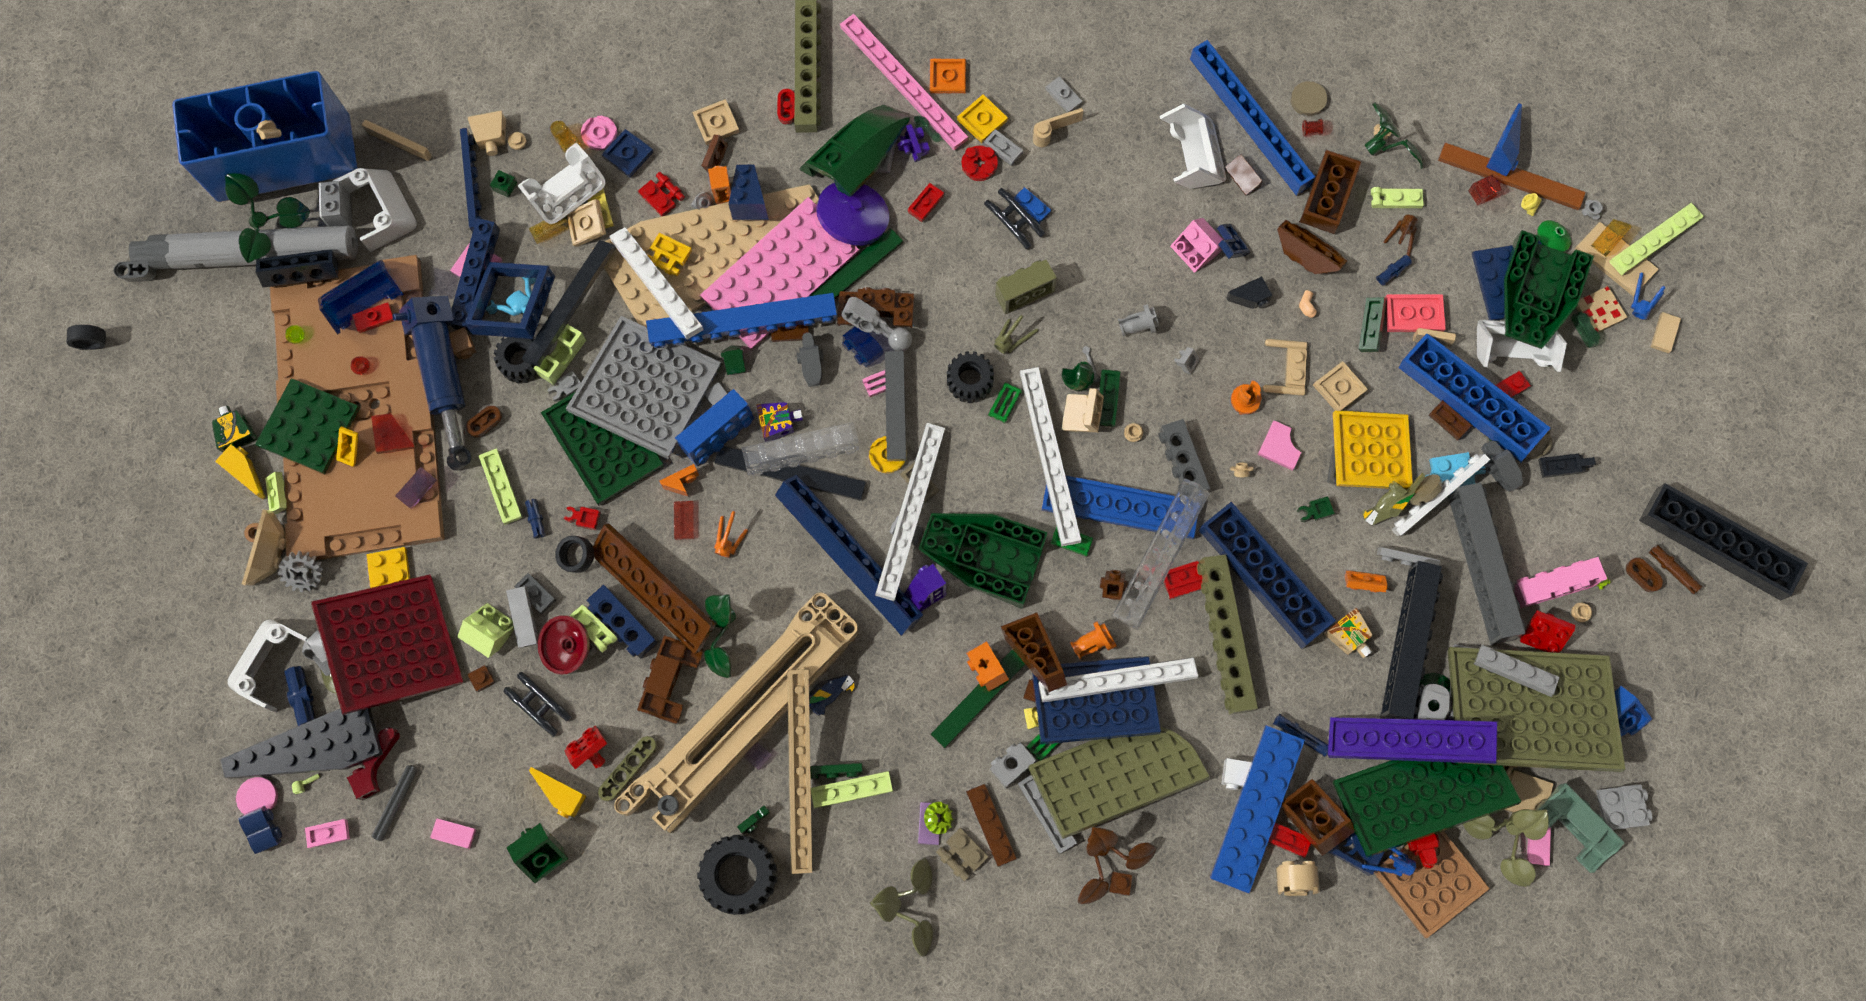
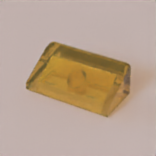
M562 218L554 224L542 221L530 227L529 230L538 244L569 228L566 219Z
M1613 219L1591 246L1606 257L1632 226Z

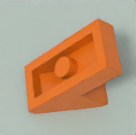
M692 464L659 482L663 489L689 497L683 483L695 481L699 473L695 465Z

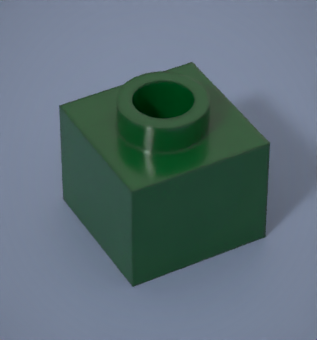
M498 170L490 186L493 191L509 198L518 182L514 176Z

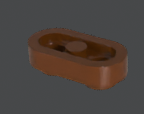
M496 406L485 407L467 422L466 429L468 433L476 438L483 436L501 421L502 413ZM492 414H495L494 419H490ZM476 426H480L478 431H475Z
M1633 558L1626 564L1627 574L1646 592L1652 593L1662 587L1663 580L1661 576L1645 560ZM1633 566L1638 568V572L1633 570ZM1648 580L1652 581V586L1648 585Z

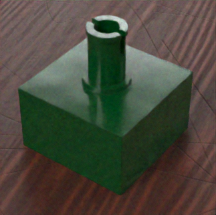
M541 823L533 828H526L525 831L527 833L522 831L521 837L506 847L514 864L534 883H537L568 860L561 844Z

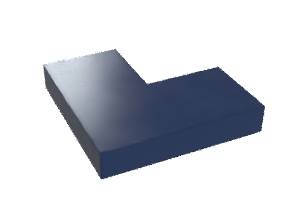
M1221 224L1217 228L1224 238L1218 245L1228 259L1245 257L1251 253L1231 224Z

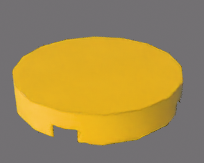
M883 436L872 443L869 450V460L877 471L894 473L903 467L905 461H887L886 436Z

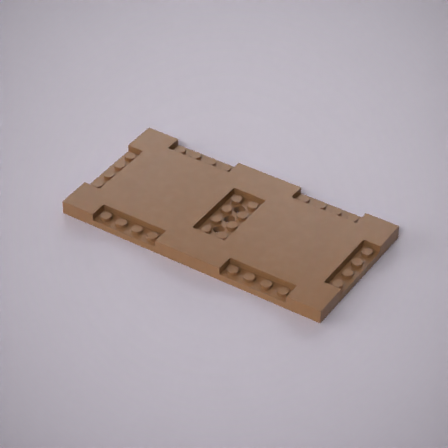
M417 255L380 260V264L340 269L338 278L270 287L271 311L274 313L278 368V380H276L277 403L292 378L350 403L361 404V409L349 430L359 433L356 464L354 467L337 461V453L325 475L283 458L285 497L287 500V524H284L285 539H287L286 556H289L291 552L295 553V555H297L298 551H301L302 555L309 552V557L316 556V561L445 540L434 415L429 413L412 335H404L401 321H393L359 333L352 316L387 302L390 304L393 314L399 313V310L412 297H423L421 262ZM373 401H380L378 408L371 409Z

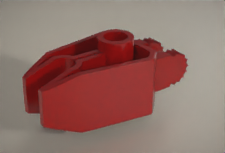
M1437 834L1408 843L1409 850L1412 851L1414 856L1419 855L1425 869H1431L1437 863L1435 851L1440 845Z

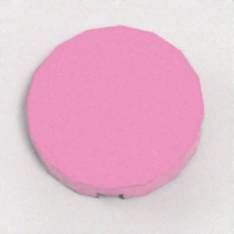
M591 117L582 126V139L590 149L605 150L617 138V128L608 117Z
M262 777L246 780L241 784L236 795L237 807L243 814L264 805L267 809L272 810L277 804L278 799L276 786L270 780Z

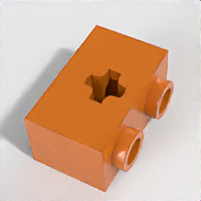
M715 166L712 169H708L715 203L729 202L732 186L727 167Z
M987 641L966 653L970 659L967 663L972 672L976 670L979 674L976 676V679L981 687L985 685L987 690L991 691L1009 680Z

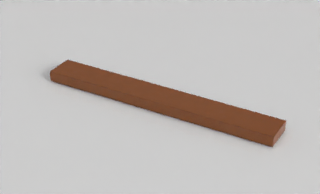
M1448 143L1443 145L1438 159L1440 162L1530 194L1535 193L1539 197L1579 210L1585 195L1584 191L1519 168H1515L1514 171L1510 170L1507 176H1504L1486 167L1490 158Z

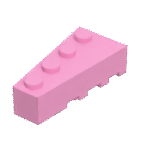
M1599 557L1587 561L1575 562L1568 567L1561 566L1555 568L1550 573H1547V571L1538 573L1531 579L1528 577L1518 579L1517 584L1514 585V593L1521 609L1593 588L1605 581L1607 577Z

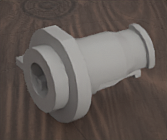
M1148 304L1143 305L1144 311L1128 315L1123 319L1119 318L1118 322L1123 337L1125 334L1136 333L1149 328L1151 333H1155V328L1159 327L1154 307L1149 308Z

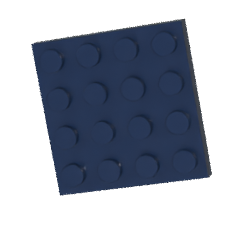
M1513 245L1472 252L1489 320H1505L1504 277Z

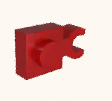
M573 507L566 508L569 512H573V515L571 517L564 516L565 521L570 523L576 521L577 527L596 531L601 513L599 510L580 507L578 512Z

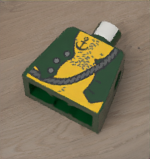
M223 406L218 409L221 417L212 421L216 447L219 451L223 453L230 444L238 448L258 439L244 415L239 411L231 412L229 406Z

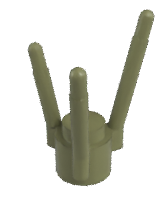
M1020 315L1007 334H1005L1011 322V319H1008L996 338L994 347L1003 354H1006L1007 351L1011 353L1017 346L1037 333L1038 329L1033 330L1012 345L1013 340L1010 338V335L1023 319V316Z

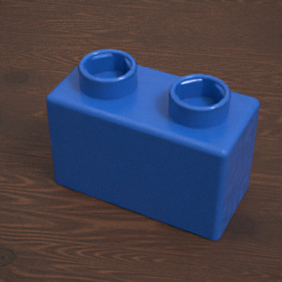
M318 71L204 93L173 101L179 163L218 202L229 200L225 192V175L230 173H239L252 178L258 185L259 194L339 178L357 169L350 115ZM265 120L273 121L276 128L281 131V137L261 139L257 133L259 123Z

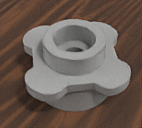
M1587 200L1582 214L1592 217L1593 220H1598L1600 218L1599 214L1603 210V205L1596 200Z

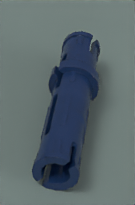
M1280 713L1277 715L1273 725H1276L1290 735L1304 739V744L1325 757L1327 755L1328 744L1299 727L1297 722H1291Z

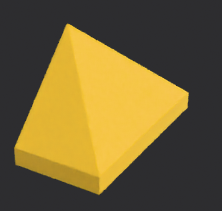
M342 426L339 428L337 461L352 467L355 466L359 433Z

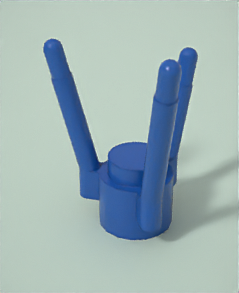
M1641 272L1631 308L1634 309L1632 314L1635 317L1646 320L1653 307L1664 294L1665 286L1660 288L1651 302L1645 300L1638 302L1643 280V273Z
M1393 848L1391 850L1399 856L1390 855L1389 858L1394 860V867L1396 869L1363 864L1362 868L1393 873L1398 876H1402V874L1410 876L1415 871L1416 862L1408 858L1407 854L1402 853L1397 848Z

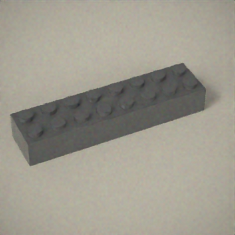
M1481 483L1460 486L1448 498L1490 645L1513 641L1525 634L1526 625L1520 617V605L1515 600L1514 584L1509 579V567L1504 562L1503 547L1498 542V529L1496 525H1493V513L1486 501V489L1482 487Z

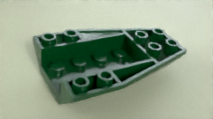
M886 105L868 110L841 128L799 169L811 177L818 172L834 180L838 191L851 197L877 171L909 122L910 117Z

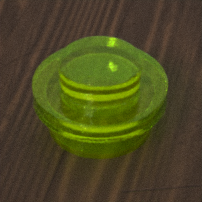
M292 325L286 329L285 337L290 343L297 344L304 339L305 332L300 326Z

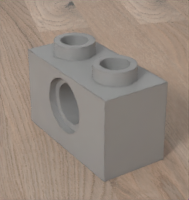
M1021 742L1018 745L1012 744L1006 750L1007 754L1003 758L998 756L990 763L992 765L990 771L1005 789L1026 772L1029 765L1036 763L1034 757ZM1014 759L1017 762V767L1009 769L1006 766L1007 760Z

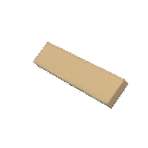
M364 120L362 123L365 131L374 137L428 162L432 157L424 146L367 120Z

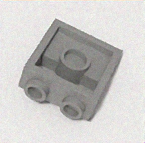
M1642 785L1596 790L1601 816L1612 830L1650 825L1649 821H1652V813L1650 809L1646 808L1645 801L1648 800V794L1646 789H1642Z

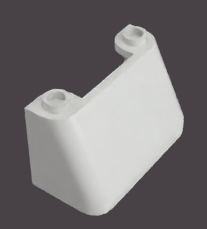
M577 143L569 147L565 153L566 160L570 165L540 186L535 179L529 178L518 185L544 221L549 224L557 223L605 186L603 175Z

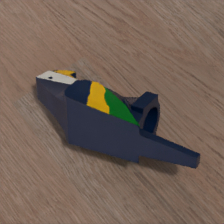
M849 675L820 681L809 692V708L818 716L824 715L826 706L832 704L842 691L854 690V681Z

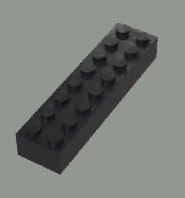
M1666 483L1655 490L1639 519L1640 522L1780 601L1792 596L1808 565L1804 560Z
M1417 561L1408 570L1380 719H1413L1417 715L1418 706L1415 705L1422 691V687L1419 684L1420 679H1423L1425 674L1423 663L1429 654V648L1426 647L1427 642L1432 637L1431 622H1434L1436 617L1434 605L1438 602L1440 592L1437 589L1438 584H1441L1443 580L1442 566Z

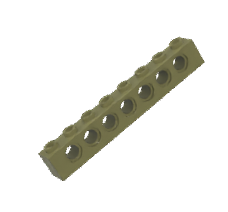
M795 0L794 125L796 133L818 132V126H821V115H818V110H821V99H818V93H821V83L818 82V77H821V66H818V61H821V50H818V45H821V34H818V29H821V18H818V14H821V3H817V0Z
M1226 554L1204 557L1198 561L1197 571L1203 578L1201 591L1205 594L1206 598L1205 610L1209 613V630L1213 633L1214 640L1212 645L1218 658L1216 665L1218 671L1221 672L1222 679L1220 680V685L1226 697L1224 705L1229 715L1251 712L1258 709L1227 557ZM1211 573L1217 576V581L1212 580ZM1215 592L1221 595V600L1215 598ZM1219 611L1224 613L1225 620L1219 617ZM1223 630L1228 632L1229 639L1223 636ZM1227 649L1232 651L1233 658L1227 656ZM1230 669H1234L1236 671V678L1231 675ZM1235 688H1237V689L1240 690V692H1241V696H1240V697H1237V696L1235 695V693H1234V689H1235Z

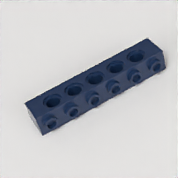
M476 219L451 309L454 321L449 325L453 329L459 330L465 327L468 332H471L465 325L466 317L470 312L472 302L475 299L488 262L492 260L500 228L493 221Z

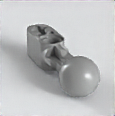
M851 297L848 299L842 312V317L864 332L874 331L877 334H883L888 338L890 347L895 351H905L911 346L912 336L907 329H892L885 321L880 319L879 312L859 298Z

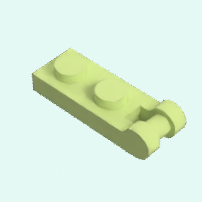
M1371 188V196H1373L1371 201L1372 208H1422L1424 206L1422 189ZM1380 196H1385V200L1380 199Z
M581 605L570 615L584 625L589 640L602 653L610 643H615L618 640L584 605ZM605 635L606 638L601 641L599 638Z

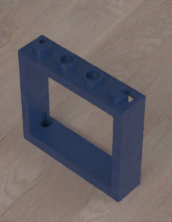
M488 262L475 299L472 302L470 312L466 317L465 325L474 335L533 339L556 276L549 266ZM498 276L537 278L520 323L482 321Z

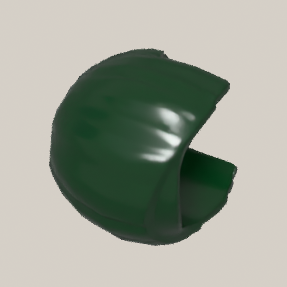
M1084 361L1078 363L1073 369L1063 368L1061 376L1064 384L1071 390L1085 391L1093 384L1094 370L1089 363Z

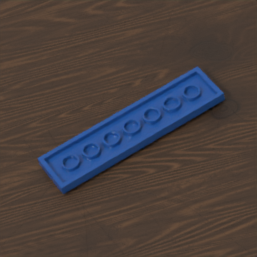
M1066 476L1075 517L1194 539L1200 505L1198 500ZM1046 484L1041 511L1053 513Z
M1265 725L1213 867L1211 879L1250 893L1302 750L1304 739Z

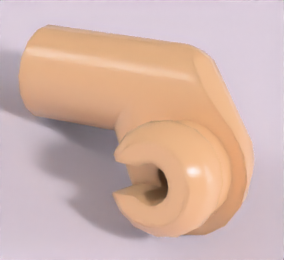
M1306 290L1300 301L1299 308L1305 316L1313 318L1317 313L1311 304L1314 294Z

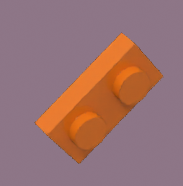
M1346 570V587L1354 590L1363 589L1370 590L1371 592L1386 593L1387 582L1384 575Z

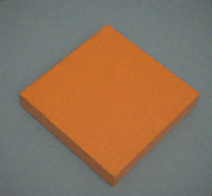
M930 59V93L966 94V59Z

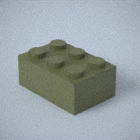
M1047 259L1043 261L1038 260L1026 269L1020 268L1013 275L999 278L996 282L995 297L1003 312L1008 314L1055 292L1057 277Z

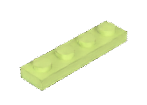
M497 448L479 455L503 524L507 525L522 519L523 516Z
M889 771L811 788L814 809L893 792Z

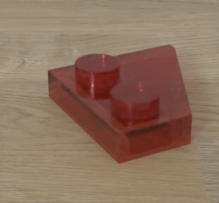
M391 413L371 416L377 454L415 449L413 442L408 438Z

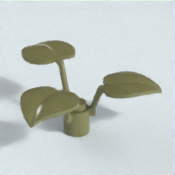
M1519 810L1513 812L1509 820L1504 819L1503 823L1494 827L1495 819L1490 815L1463 824L1466 831L1472 837L1482 840L1489 839L1493 834L1492 831H1498L1506 826L1507 831L1515 835L1511 859H1503L1500 869L1502 874L1508 881L1518 886L1526 887L1534 881L1536 877L1534 866L1525 859H1516V851L1522 832L1531 840H1539L1546 835L1549 827L1547 810Z
M923 857L912 867L911 883L914 886L912 890L898 893L895 887L888 886L870 902L883 921L891 922L898 916L916 925L912 930V942L921 957L927 954L932 943L933 929L930 922L927 920L919 922L897 911L901 908V901L898 897L916 893L917 890L919 894L924 895L931 887V867L927 859Z

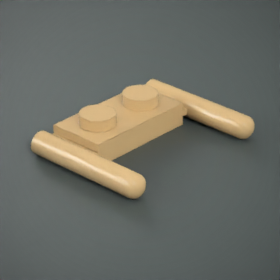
M1266 339V346L1287 348L1285 386L1264 385L1263 391L1304 396L1307 342Z

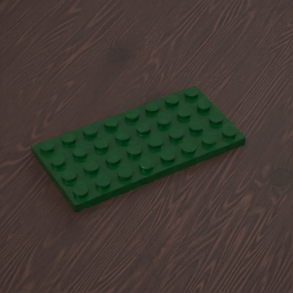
M1391 760L1333 780L1334 788L1348 818L1352 822L1354 831L1367 858L1521 803L1502 765Z

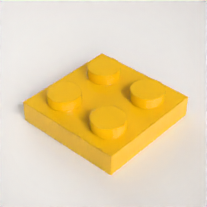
M982 94L957 116V120L977 140L983 143L995 129L998 130L1008 121V117Z
M401 547L366 554L370 588L410 579L407 548Z

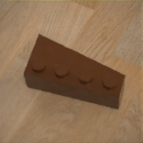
M1037 612L1000 626L1006 642L1048 692L1067 685L1064 671Z

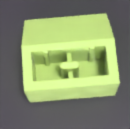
M487 603L463 620L458 638L490 658L501 649L514 631L513 621Z

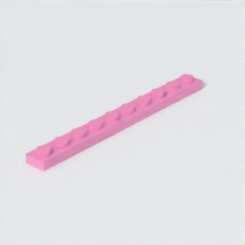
M854 14L840 23V28L953 150H956L968 140V136Z

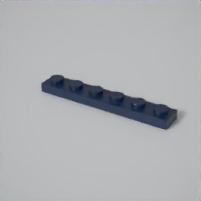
M467 128L460 129L468 221L469 228L473 233L476 219H482L479 216L482 206L477 197V194H480L479 184L476 183L478 170L474 166L477 156L472 146L475 145L474 135L470 134Z

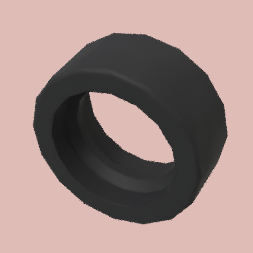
M73 325L67 328L66 343L68 346L80 350L102 349L106 344V331L93 325Z
M579 536L563 538L558 543L555 551L557 564L567 572L582 573L586 571L594 560L593 545L588 539ZM578 543L582 547L583 555L581 561L577 565L572 566L568 562L567 552L572 544Z

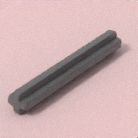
M406 766L372 834L373 839L378 841L384 839L418 771L416 767Z

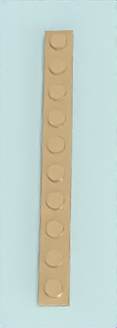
M795 669L787 670L790 854L792 874L812 873L809 670Z

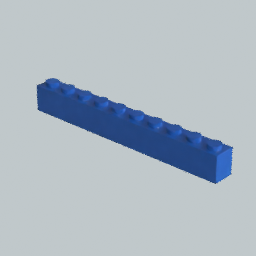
M1206 40L1193 48L1190 57L1191 62L1294 194L1297 196L1310 188L1315 179L1313 173L1210 42Z
M829 293L694 313L693 315L702 325L703 331L689 339L685 338L670 317L647 320L646 324L650 345L655 348L666 347V344L671 343L673 345H683L685 341L698 343L702 342L705 338L718 340L725 335L738 337L741 333L757 334L759 330L765 329L771 332L778 330L779 327L792 329L799 324L811 326L819 321L831 323L834 319H837L834 294Z

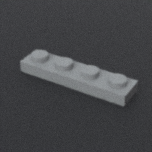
M1481 645L1474 662L1476 666L1550 697L1554 694L1559 677L1484 645Z
M1032 775L1019 782L1020 789L1058 853L1060 854L1077 844L1073 836L1062 839Z

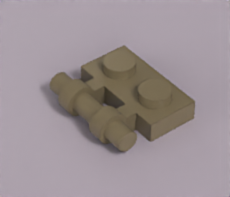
M961 828L946 841L951 847L948 852L942 847L936 851L941 857L940 860L944 864L947 863L954 871V875L956 877L959 876L964 882L970 877L965 869L969 866L975 872L988 858ZM955 853L964 861L961 865L952 858Z

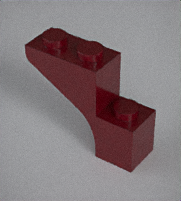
M390 727L381 730L378 737L383 755L364 762L365 768H358L352 772L351 776L347 777L356 799L363 801L380 792L377 783V771L399 740L400 734L398 730Z

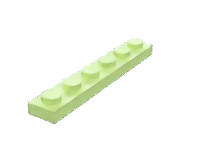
M1690 203L1616 255L1609 262L1622 276L1693 226L1704 216Z

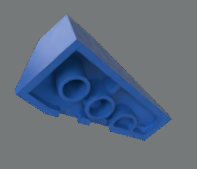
M1518 103L1486 166L1504 176H1507L1510 170L1514 171L1519 162L1516 158L1519 154L1522 112V104Z

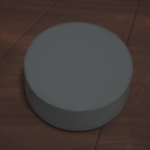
M665 795L658 802V810L665 816H673L679 809V802L674 796Z

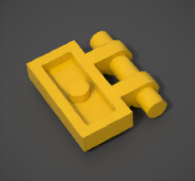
M658 233L650 247L651 251L655 252L654 256L647 254V256L656 267L663 269L665 273L678 276L680 269L676 268L675 265L678 263L684 266L692 249L666 235ZM662 256L670 259L669 262L661 261Z

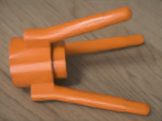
M735 511L731 513L723 539H721L723 516L720 517L717 540L714 547L716 550L714 553L729 558L730 554H735L736 548L748 532V529H745L733 546H731L732 542L727 540Z

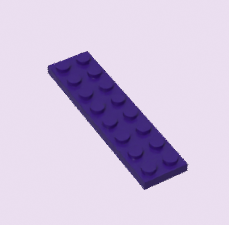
M1330 717L1328 757L1497 764L1498 724L1491 721Z

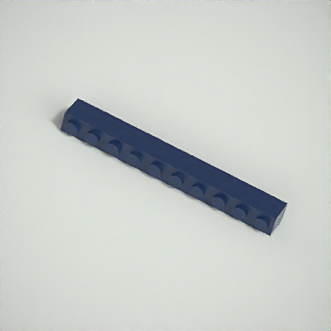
M797 475L785 480L775 494L779 501L901 636L913 629L923 617L920 610L899 587L894 601L875 596L883 571L881 567Z

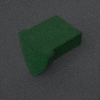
M731 345L721 352L727 375L746 372L742 355L744 353L743 348Z

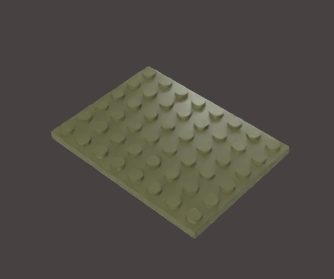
M1449 647L1448 661L1454 721H1491L1498 724L1497 764H1467L1623 772L1625 770L1609 656L1496 650L1558 676L1559 680L1555 692L1550 697L1474 665L1479 651L1478 648Z

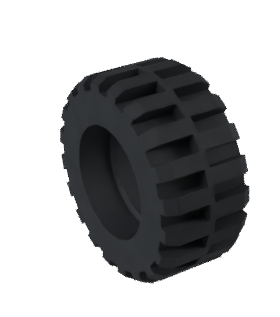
M740 835L726 836L721 838L720 841H715L711 844L712 847L704 852V858L699 862L700 871L697 872V879L700 882L698 886L700 891L703 892L705 900L715 909L732 915L749 914V912L760 909L759 907L763 904L765 905L775 890L774 886L778 878L776 877L777 865L768 848L749 836ZM740 855L749 858L754 863L757 877L749 891L735 895L727 892L721 886L719 871L722 864L728 858Z

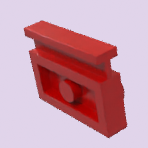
M1198 561L1160 573L1170 600L1201 590L1203 578L1197 571Z

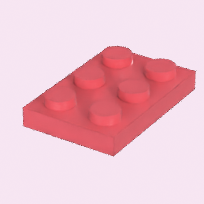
M1387 294L1385 296L1387 300V332H1416L1418 328L1445 331L1443 294Z

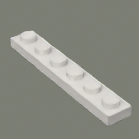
M1476 454L1468 460L1469 464L1465 468L1460 467L1453 473L1454 477L1451 480L1446 479L1443 481L1444 485H1441L1442 490L1434 499L1409 510L1410 515L1397 520L1392 531L1397 536L1404 534L1490 459L1486 454L1479 456Z

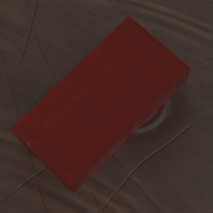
M693 501L674 502L675 540L694 539Z

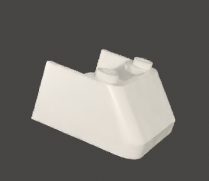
M1182 104L1162 114L1160 119L1170 124L1171 135L1181 141L1187 170L1182 175L1174 178V182L1192 189L1217 185L1226 181L1225 169L1212 119L1186 104Z
M358 168L334 180L340 181L348 193L367 184H370L383 211L378 213L373 219L376 230L360 237V240L370 252L406 235L416 228L417 221L393 175L388 170Z
M1478 321L1477 357L1484 367H1488V363L1496 360L1497 356L1533 359L1539 366L1548 367L1552 365L1557 372H1561L1567 342L1558 331L1555 332L1542 349L1506 337L1505 321Z
M274 620L264 621L230 674L228 686L246 699L263 708L277 712V708L252 695L256 689V682L253 678L274 643L284 642L289 633L303 641H306L308 638Z

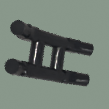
M1000 188L998 194L1004 198L1009 206L1001 211L990 200H986L984 205L1011 231L1024 248L1028 249L1031 243L1019 229L1028 223L1039 237H1042L1045 232L1009 192ZM1014 210L1022 217L1015 224L1007 218Z
M519 672L517 678L530 691L523 699L510 687L504 688V694L540 727L554 737L558 730L543 718L546 712L551 708L566 722L572 716L527 675ZM536 695L544 702L537 712L528 705Z

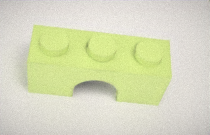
M567 324L557 339L554 351L545 357L540 367H534L536 373L554 385L586 342L583 334Z

